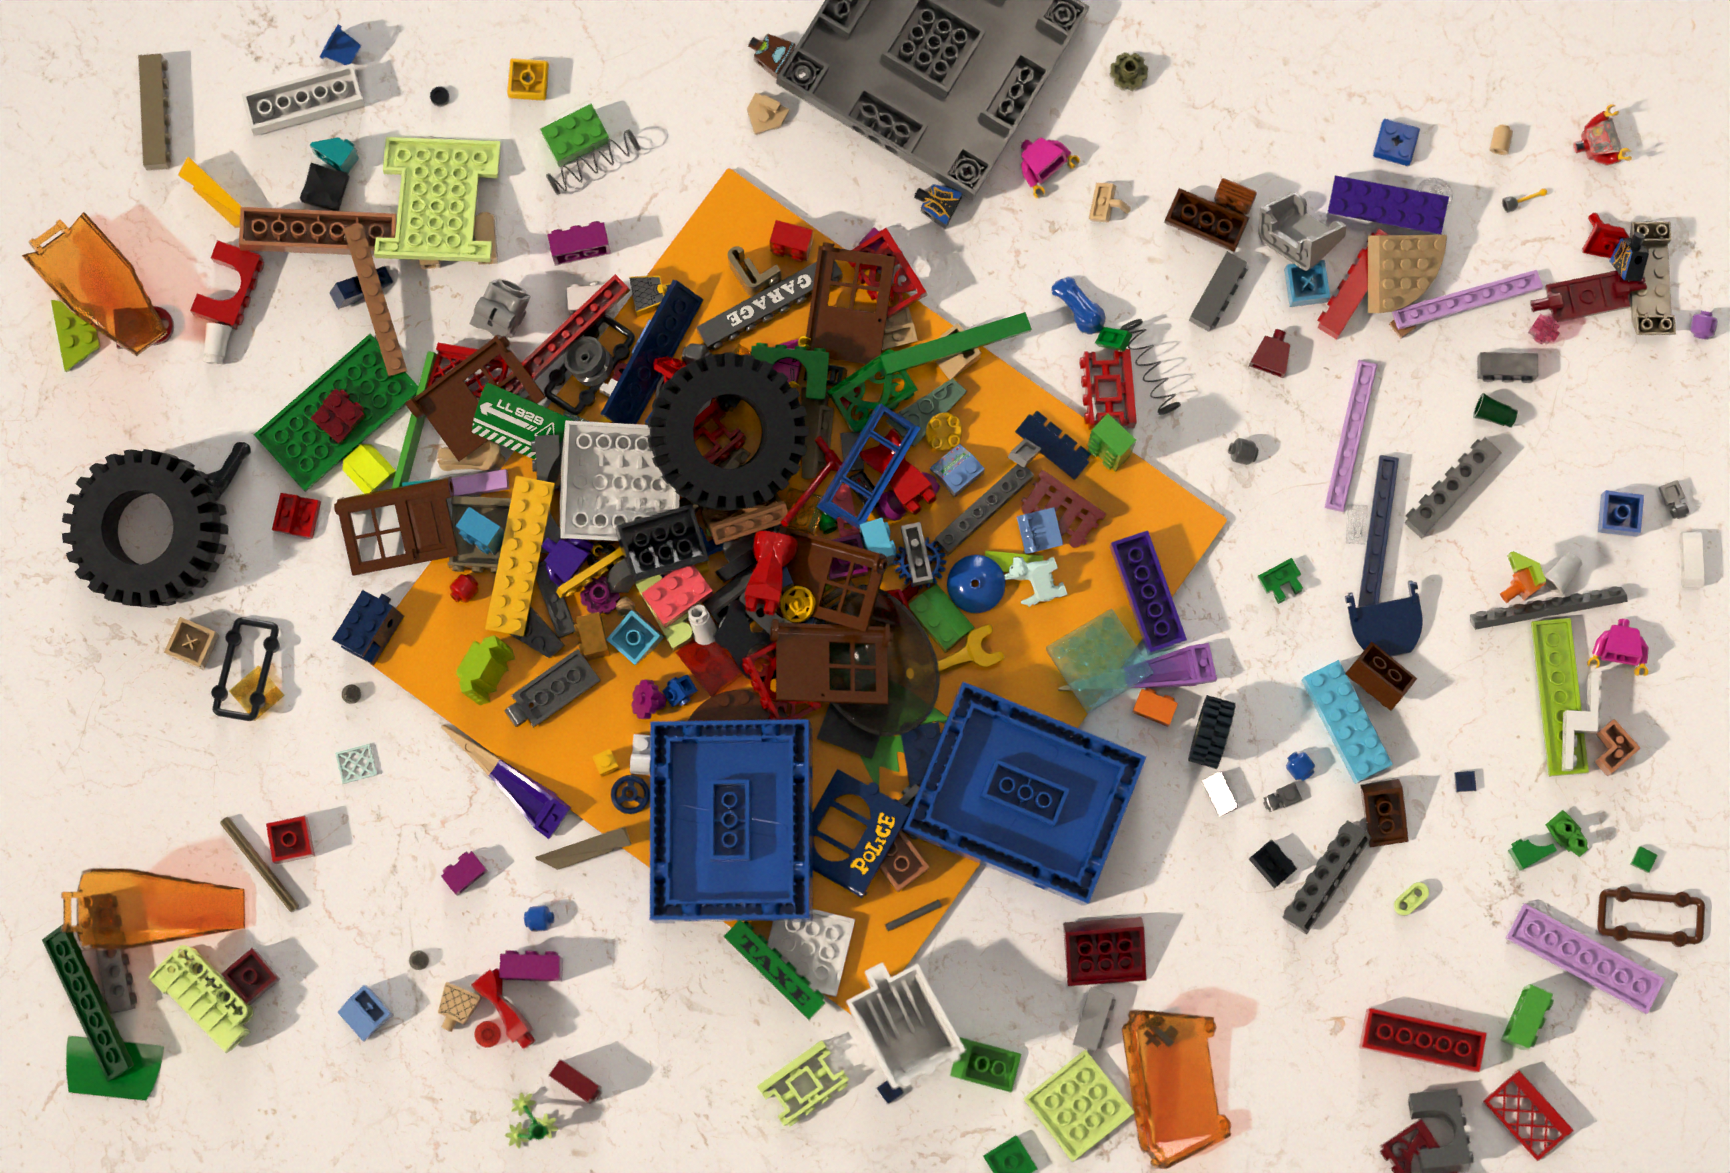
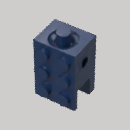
M362 590L332 640L342 645L341 648L374 666L404 618V615L389 604L391 599L381 593L379 598Z

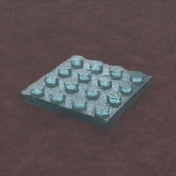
M1112 608L1046 647L1049 656L1087 714L1154 674Z

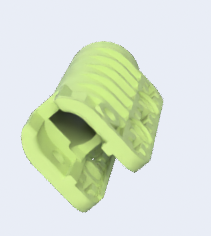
M186 945L177 947L148 977L162 993L169 994L225 1053L234 1049L250 1033L244 1025L252 1018L253 1008L242 1000L232 986L196 949ZM188 956L190 959L194 958V960L191 961L185 958ZM203 965V971L199 974L198 967ZM207 978H210V979H213V978H214V979H215L214 983H215L218 987L221 986L222 988H220V989H219V988H214V987H213L214 983H213L211 980H208V981H207L206 979H207ZM227 993H230V1000L226 1002L225 996ZM237 1007H242V1008H243V1009H242V1012H243L242 1015H240V1014H241V1011H240Z

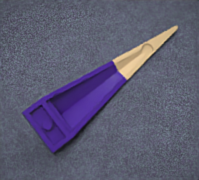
M446 725L441 726L497 784L532 827L550 839L572 807L558 798L556 793Z

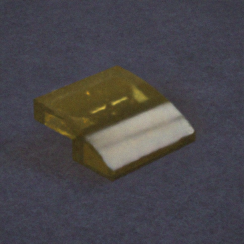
M259 665L228 690L248 714L251 713L252 709L249 697L253 692H256L262 669ZM269 676L267 677L263 693L266 698V704L259 709L255 720L285 696Z

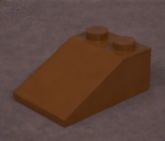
M1395 779L1361 784L1360 789L1366 829L1372 837L1369 841V847L1409 842L1403 787L1400 780Z

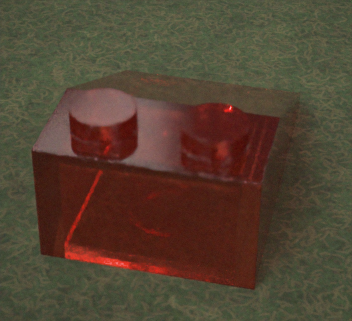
M692 639L676 652L677 656L710 698L720 693L742 675V672L733 660L715 641L708 645H701Z

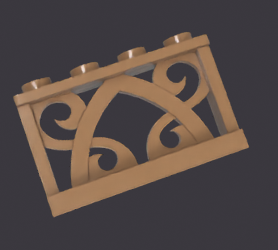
M776 493L772 499L757 504L752 508L739 510H714L707 508L702 510L701 513L705 527L717 545L781 524L782 519L788 513L785 502Z

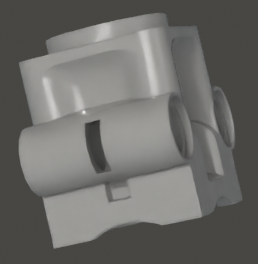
M501 278L491 281L483 297L478 300L469 324L478 329H485L493 336L500 335L506 338H513L518 326L526 315L525 308L531 296L526 293L525 289L511 281Z

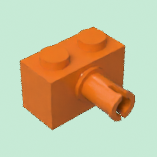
M1529 569L1512 575L1514 579L1510 582L1511 586L1501 592L1500 596L1506 603L1517 595L1526 600L1541 589L1546 582L1536 587Z

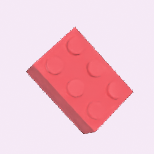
M694 565L672 571L642 592L643 598L665 628L688 613L692 606L701 604L713 595L712 589Z

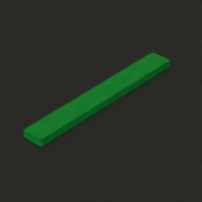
M1026 312L880 356V360L885 374L888 376L1031 332L1032 328Z

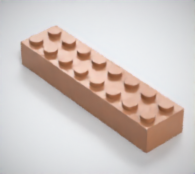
M241 207L239 247L240 250L351 255L343 229L362 223L371 255L374 256L376 237L395 238L396 214Z

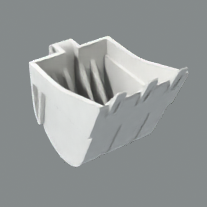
M883 962L865 971L871 988L847 1000V1004L857 1027H860L893 1089L899 1086L906 1088L911 1085L910 1080L921 1074L931 1075L936 1072L935 1067L948 1060L955 1062L960 1059L959 1055L966 1050L918 964L893 977H890Z

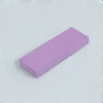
M506 469L452 478L454 496L466 497L509 489L508 471Z

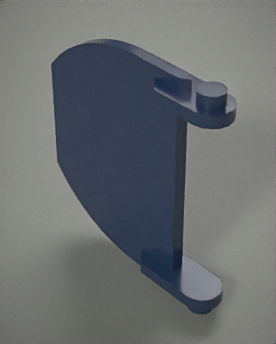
M1408 581L1410 597L1357 608L1353 593L1350 592L1345 596L1346 604L1349 603L1350 605L1348 606L1351 629L1357 643L1363 650L1372 641L1389 656L1412 652L1420 638L1423 624L1419 595L1415 593V590L1418 589L1417 582Z

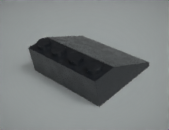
M692 504L620 524L615 528L633 582L709 561Z

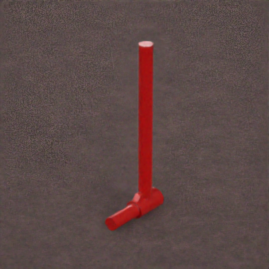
M821 436L817 437L815 442L825 454V462L827 464L782 519L781 524L783 526H788L831 470L838 471L842 465V461L829 448Z

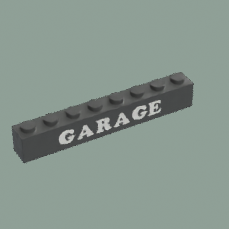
M834 260L831 281L841 282L840 279L843 278V273ZM817 262L697 326V332L709 350H717L723 346L724 342L728 340L734 341L739 338L740 333L754 330L757 327L756 325L761 322H769L774 318L775 314L779 312L783 314L791 309L790 306L796 303L797 305L804 303L807 297L812 295Z

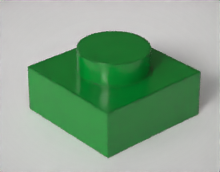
M1639 846L1630 864L1650 873L1658 855Z

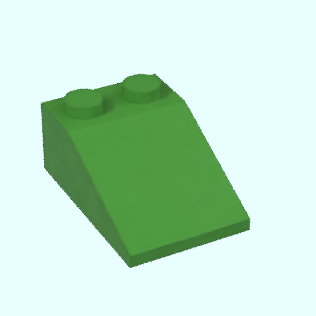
M960 1037L959 1040L966 1051L959 1055V1060L953 1062L950 1076L1012 1092L1022 1054Z

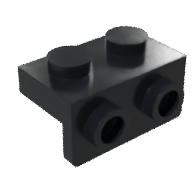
M1273 840L1267 842L1249 858L1251 863L1274 889L1297 870L1292 860L1282 852L1279 845Z

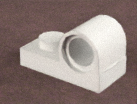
M634 734L630 760L631 774L650 775L651 735Z

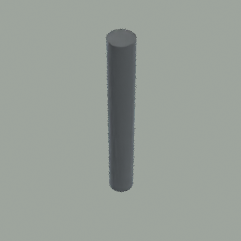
M938 899L885 924L888 931L893 930L942 907Z

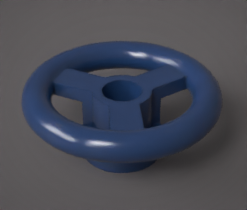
M623 776L614 783L611 789L612 803L622 813H638L649 802V787L638 776ZM627 781V786L622 790V796L617 798L619 786ZM634 781L642 786L644 798L638 796L637 789L634 787ZM633 791L634 795L630 798L627 797V792ZM624 801H636L640 805L635 808H626L621 803Z

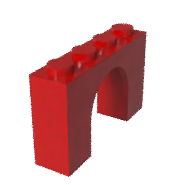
M217 240L211 259L216 264L237 271L241 278L240 288L233 297L227 300H215L197 293L190 312L194 316L217 324L227 325L237 330L238 325L241 326L244 320V309L248 308L251 297L249 296L251 291L255 290L258 280L256 278L258 273L262 272L264 262L259 254L240 250L239 247Z

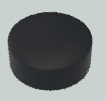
M435 87L430 92L431 102L435 106L442 107L449 102L450 96L444 87Z

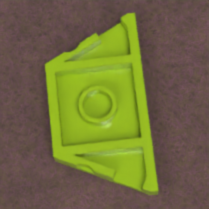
M51 300L64 371L69 372L74 365L82 362L90 353H94L100 348L94 312L90 308Z

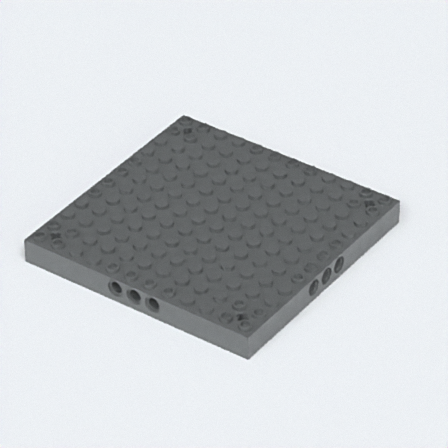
M825 0L777 76L776 84L953 190L962 192L963 196L973 201L1085 18L1090 6L1080 0ZM1062 14L1065 15L1063 19L1059 18ZM803 73L806 74V76H803L802 78L799 77V75ZM967 170L970 171V174L967 176L963 175Z

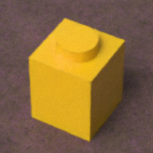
M611 749L592 756L601 777L619 769Z

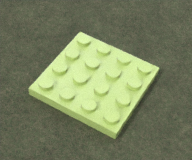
M1086 1049L1023 1098L1072 1162L1135 1113Z

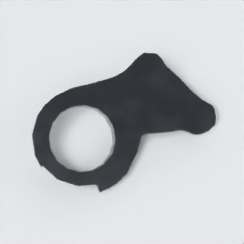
M734 600L729 604L726 615L713 635L714 641L729 651L741 673L749 680L752 679L742 667V658L747 657L749 650L757 644L767 646L774 642L770 640V634L751 631L745 616V606L739 600ZM776 648L772 650L774 656L776 655ZM776 670L773 673L772 680L776 678Z

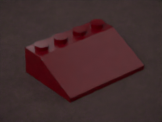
M1142 917L1063 922L1068 986L1147 980L1145 935Z

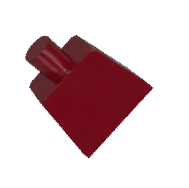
M1275 329L1273 337L1264 336L1250 361L1249 367L1284 378L1290 351V344L1283 342L1286 332Z

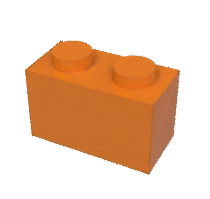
M1150 688L1141 689L1132 713L1169 727L1178 705L1177 702H1174L1175 698L1164 695V697L1156 694L1157 691Z

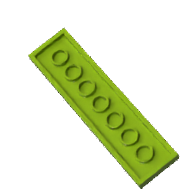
M1571 618L1532 621L1531 630L1548 776L1589 773L1584 733H1574V735H1577V746L1574 747V755L1577 756L1576 767H1573L1571 771H1562L1563 713L1566 710L1582 711Z

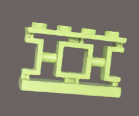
M822 1040L757 1086L766 1100L772 1095H775L785 1111L777 1117L784 1126L787 1124L789 1127L799 1121V1115L805 1113V1115L816 1109L814 1107L816 1103L821 1101L823 1104L832 1097L830 1093L836 1089L840 1092L848 1086L846 1082L849 1079L844 1071L841 1070L834 1075L823 1059L831 1053ZM822 1051L824 1053L817 1058L823 1067L815 1073L811 1071L808 1065L803 1069L799 1068ZM807 1071L817 1085V1088L801 1098L791 1082ZM828 1073L833 1081L839 1077L842 1079L823 1094L818 1095V1092L823 1089L818 1081L821 1077ZM790 1074L791 1077L785 1081L790 1088L788 1092L780 1096L774 1088L768 1093L767 1089ZM793 1097H796L800 1104L808 1100L809 1103L786 1119L785 1115L791 1112L786 1102Z

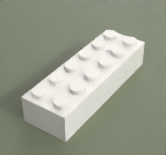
M353 64L241 94L250 129L254 136L365 106Z

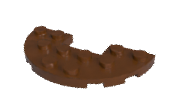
M732 690L717 694L703 702L692 713L688 721L769 720L768 716L770 714L767 709L762 707L759 693L747 690ZM779 707L778 714L783 718L788 717L782 707Z

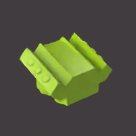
M495 635L484 638L481 644L474 641L456 671V675L460 678L461 692L478 705L490 703L488 693L497 691L496 687L506 671H509L507 661L515 659L512 648Z

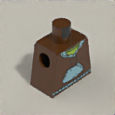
M766 34L763 41L752 37L748 47L756 51L754 61L777 79L780 71L794 51L796 44L774 35Z

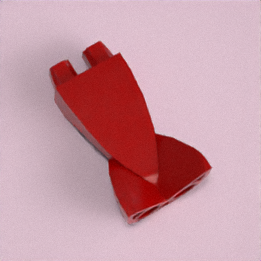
M894 428L891 429L885 436V439L899 447L901 439ZM880 443L877 447L861 451L859 456L867 465L883 474L895 452ZM904 456L889 484L905 511L909 510L915 516L922 510L919 504L921 500L925 499L929 505L936 501L937 498L932 484L916 467L907 462Z
M758 531L754 537L753 547L758 564L746 587V611L756 612L757 605L762 604L765 605L764 614L774 616L777 607L780 608L783 586L782 567L795 557L798 542L789 535L771 531Z
M498 968L493 971L489 969L471 986L480 995L494 1004L504 1023L506 1035L512 1043L518 1042L522 1049L528 1048L536 1041L530 1033L533 1028L521 1012L502 996L503 980L499 978Z

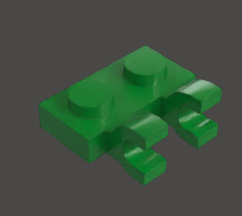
M1292 558L1257 577L1267 594L1273 592L1278 604L1285 601L1286 598L1280 588L1281 586L1289 582L1295 595L1302 592L1303 589L1297 579L1301 576V573Z

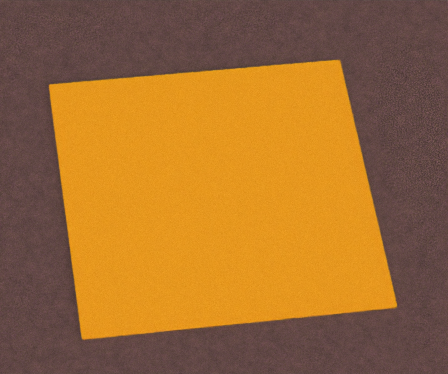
M727 169L647 274V276H660L662 285L670 284L673 280H677L704 299L672 358L682 360L683 349L690 343L705 345L697 332V326L752 297L746 293L729 267L728 251L732 247L739 246L743 248L745 259L750 258L759 274L764 273L777 264L781 270L782 280L817 262L818 248L823 246V242L835 244L834 248H844L732 169ZM775 220L813 230V243L807 261L798 262L786 255L779 257L770 251L769 241ZM736 259L742 267V269L744 270V272L746 273V275L748 276V278L750 279V281L753 283V281L751 280V278L745 270L744 261L740 263V261ZM835 260L843 273V278L840 279L841 282L853 284L855 267L852 269L848 261ZM869 269L863 270L869 279ZM876 271V281L880 282L881 274ZM858 279L857 285H862V283ZM838 285L830 286L828 306L849 309L852 288ZM857 288L854 310L875 313L877 300L874 299L872 301L867 290ZM894 293L893 301L890 297V307L897 305L899 301L898 293ZM902 293L903 301L911 297V295ZM633 294L614 318V320L631 330L635 335V340L629 348V357L626 360H620L619 363L628 364L632 356V350L646 324L653 318L656 312L654 310L637 317ZM812 295L807 297L804 303L800 305L796 303L790 306L791 309L783 314L780 312L775 314L774 318L769 322H761L756 325L757 327L750 332L744 331L740 333V337L736 340H728L723 343L721 348L714 351L711 349L709 352L714 355L728 352L751 355V348L756 346V343H766L768 347H775L776 344L806 336ZM916 301L908 307L918 341L889 349L896 352L938 339L952 328L953 325L921 302ZM608 326L598 341L613 357L614 347L617 344H623L627 337L611 326ZM982 346L978 348L981 352V358L953 378L967 393L948 413L959 418L962 427L959 444L968 450L984 467V474L954 498L930 470L931 466L954 447L945 451L936 450L929 445L926 436L915 447L911 445L905 454V460L916 467L921 473L926 472L934 476L936 482L940 485V489L936 494L937 500L932 504L928 505L925 499L919 502L922 510L914 516L908 510L899 521L883 519L884 522H888L891 532L890 541H894L896 553L902 554L898 550L899 546L905 548L901 533V526L920 522L924 541L928 537V544L931 545L944 529L1017 465L1008 456L1025 438L1041 448L1039 454L1026 465L1034 474L1033 480L949 556L945 554V557L940 559L947 561L946 565H940L946 568L945 572H939L942 575L941 579L937 577L935 579L937 580V585L950 600L947 579L951 568L960 559L970 555L985 556V551L1025 554L1016 516L1024 515L1021 509L1024 502L1021 500L1023 497L1027 499L1034 490V481L1039 482L1041 480L1038 475L1042 469L1107 515L1103 521L1101 519L1097 520L1096 523L1099 526L1097 529L1093 527L1085 538L1087 540L1085 545L1081 543L1079 547L1073 548L1069 544L1072 536L1065 532L1061 536L1063 545L1028 553L1029 555L1044 556L1043 561L1054 557L1058 568L1051 572L1054 579L1053 583L1055 586H1058L1059 583L1063 582L1068 595L1055 597L1051 601H1039L1036 605L1032 604L1028 607V605L1021 604V601L1034 594L1030 580L1005 579L1004 595L1000 602L989 611L970 613L956 606L975 627L974 629L985 625L992 626L993 631L982 639L981 648L988 654L998 651L1002 652L1005 656L1003 660L988 667L978 666L972 661L959 663L930 676V680L925 686L913 687L907 682L905 676L906 670L911 664L920 662L926 665L944 659L965 646L967 637L966 635L944 653L916 620L914 624L890 627V631H893V641L889 642L887 647L888 679L907 688L947 717L953 706L952 703L962 682H965L1078 728L1105 690L1058 691V688L1121 669L1142 640L1110 549L1111 542L1148 530L1169 591L1173 597L1223 528L1227 519L1133 452L1116 472L1113 469H1107L1099 456L1095 457L1088 451L1089 447L1087 444L1092 430H1088V424H1085L1084 417ZM829 359L828 365L845 367L847 369V378L866 364ZM935 361L906 370L918 390L914 392L911 398L899 402L898 407L892 410L893 412L898 414L904 408L909 407L920 398L925 397L934 389L949 381ZM803 364L801 365L797 381L801 387H796L800 394L797 397L800 405L802 387H807V381H804L806 369ZM614 369L604 383L609 384L614 375ZM830 370L827 380H830L832 371ZM877 372V373L875 374V379H883V378H884V376H883V377H879V376H880V372ZM571 375L556 396L575 408L580 402V393L583 390H589L591 386L581 384ZM901 378L892 379V383L900 384L895 387L896 392L904 388V381ZM867 379L864 381L865 393L861 400L878 402L883 392L884 383L876 384ZM827 385L826 388L831 389L833 386ZM600 388L595 394V403L591 406H586L578 415L569 414L553 402L547 407L554 412L573 419V421L613 423L600 414L609 399L608 396L600 393ZM656 389L637 424L645 425V420L653 410L652 404L656 398ZM829 397L827 406L834 408L830 449L836 453L843 463L840 433L853 431L849 429L839 410ZM741 399L732 412H725L726 416L720 422L730 433L739 428L745 434L746 440L742 448L751 453L743 463L745 464L755 455L759 448L762 427L755 410ZM857 405L851 410V418L853 420H858L863 416L862 411L858 412L857 415L855 414ZM885 415L878 421L873 430L884 438L893 429L886 423V420L889 418ZM713 418L704 425L710 434L719 428L713 421ZM705 434L695 441L702 456L715 447ZM725 434L716 439L722 449L731 442ZM898 434L902 442L904 438L900 434ZM869 436L862 451L877 447L880 442ZM514 451L500 469L508 471L509 489L484 493L480 497L512 498L516 476L537 479V474L532 469V460L535 459ZM802 457L798 464L801 467L797 474L792 475L788 481V486L784 490L777 492L781 500L785 502L788 512L814 480L802 478ZM863 461V471L875 487L882 474ZM831 470L788 526L783 527L829 540L840 538L838 528L829 534H824L823 531H820L815 511L838 471ZM859 471L848 472L846 477L849 478ZM889 483L883 493L892 490ZM1051 485L1048 490L1055 493L1057 489ZM850 487L857 517L864 505ZM554 490L550 513L560 528V491ZM1045 494L1037 506L1043 510L1051 497ZM1067 496L1064 501L1071 504L1073 500ZM1063 505L1056 511L1058 521L1067 510ZM878 506L872 510L866 522L880 518L877 515ZM1082 508L1080 512L1087 515L1089 511ZM699 509L695 514L698 525L702 528L707 541H710L713 537L707 536L705 530L707 528L701 513L702 510ZM1077 516L1069 529L1075 532L1083 519ZM846 524L844 525V528L850 529L852 528V525ZM588 540V541H590V542H592V543H598V542H601V541H603V540ZM619 541L611 544L616 550L620 548ZM597 550L599 556L596 560L603 559L607 554H602V552ZM927 550V555L932 556L933 554ZM723 551L709 555V561L694 565L696 567L708 563L710 571L700 574L712 589L713 594L738 576L736 575L723 583L715 573L718 569L729 563ZM541 553L539 563L545 561L549 553ZM907 556L904 559V565L908 564ZM449 557L431 561L396 607L404 615V618L373 667L499 759L556 793L558 798L572 807L570 810L602 834L626 826L632 845L621 848L650 868V798L646 807L635 814L620 812L611 800V789L614 783L626 775H635L642 778L650 790V775L630 773L634 734L651 735V722L688 721L692 713L703 702L717 694L732 690L756 692L751 685L752 680L744 677L726 648H722L715 641L708 645H701L692 637L689 643L673 651L668 640L664 637L656 648L637 665H634L607 641L610 656L587 661L600 679L599 683L535 728L532 727L529 719L520 726L515 727L505 713L509 706L516 703L511 695L576 649H579L578 642H581V637L578 638L576 632L559 638L565 646L552 658H548L508 633L485 629L496 573H492L491 570H483L482 573L472 572V569H464V572L452 571V568L448 567ZM587 560L580 568L579 574L589 568ZM936 561L930 564L931 573L936 568ZM755 564L749 567L752 572L756 567ZM893 564L885 570L879 592L901 589L903 591L912 584V581L905 585L906 577L899 579V575L902 572H895V569L900 566ZM867 567V576L852 578L849 586L866 591L872 572L871 568ZM461 574L471 575L479 584L477 586L478 593L467 603L456 602L450 596L452 592L449 587ZM535 580L531 606L557 635L537 580ZM846 580L838 581L837 583L845 585ZM977 580L972 581L973 587H977L979 585V582ZM635 583L628 593H619L620 599L624 596L630 598L635 604V611L641 614L664 635ZM930 583L929 588L933 587L936 584ZM926 584L922 586V589L916 586L918 593L907 601L908 604L929 589L926 587ZM582 585L576 588L577 591L570 597L564 596L574 623H577L576 617L591 614L588 612L587 606H583L581 603L580 593L585 590ZM832 585L831 589L824 593L820 606L837 611L843 588ZM848 590L842 613L846 614L848 611L852 616L859 617L865 594ZM777 607L776 612L780 615L781 618H785L781 610ZM616 609L608 615L603 612L601 614L606 639L625 618L618 615ZM873 612L869 626L884 627L885 624L879 622ZM755 620L749 624L752 632L763 630ZM824 620V623L828 625H840L834 622ZM495 635L512 648L515 659L507 661L509 671L503 674L496 687L497 691L488 693L490 703L478 705L461 692L460 678L456 675V671L474 641L481 644L484 638ZM864 644L870 665L876 666L875 644ZM772 650L765 653L772 659L774 658ZM758 658L755 661V668L758 671H762L763 666L760 663H764L767 666L770 663L764 658ZM834 659L832 664H839V661ZM855 661V665H861L860 662ZM870 670L872 675H876V670ZM688 674L698 690L690 697L691 701L684 706L679 704L672 707L666 698L665 707L652 714L650 719H638L637 714L633 713L632 702L634 699L632 694L635 686L639 685L641 680H653L654 684L658 685L659 692L664 694L662 691L668 686V681ZM835 677L831 680L830 685L835 689L837 683L841 685L843 683L840 678ZM776 678L771 680L770 689L776 692ZM855 680V690L860 691L862 684ZM876 683L870 685L869 692H876ZM820 702L821 708L797 719L809 720L813 725V811L837 769L866 785L874 782L859 754L817 739L830 704L827 702ZM530 703L529 707H534V703ZM787 703V710L785 712L789 716L791 706ZM807 703L795 704L796 713L808 707ZM939 722L940 733H942L945 723ZM611 749L619 769L601 777L592 756ZM897 752L899 772L879 767V792L893 800L895 798L899 800L903 796L902 791L909 785L905 756L902 752ZM627 781L619 786L617 798L622 796V790L627 786ZM634 781V787L637 789L638 796L644 798L642 786ZM633 791L627 792V797L629 798L634 795ZM843 795L835 799L839 804L868 820L871 819L869 806L861 797ZM624 801L621 803L626 808H635L640 805L636 801ZM831 806L819 825L818 830L854 850L867 825ZM904 833L930 868L898 893L880 869L867 889L868 894L863 896V898L813 871V909L855 919L837 996L823 995L851 1014L847 1000L871 988L865 974L866 970L883 962L890 977L903 972L980 863L921 839L914 840ZM814 836L815 848L824 859L841 861L850 856L832 844ZM939 899L942 907L893 930H887L885 924ZM738 921L723 922L732 928ZM748 921L754 927L752 931L757 936L761 934L767 941L769 940L773 921Z

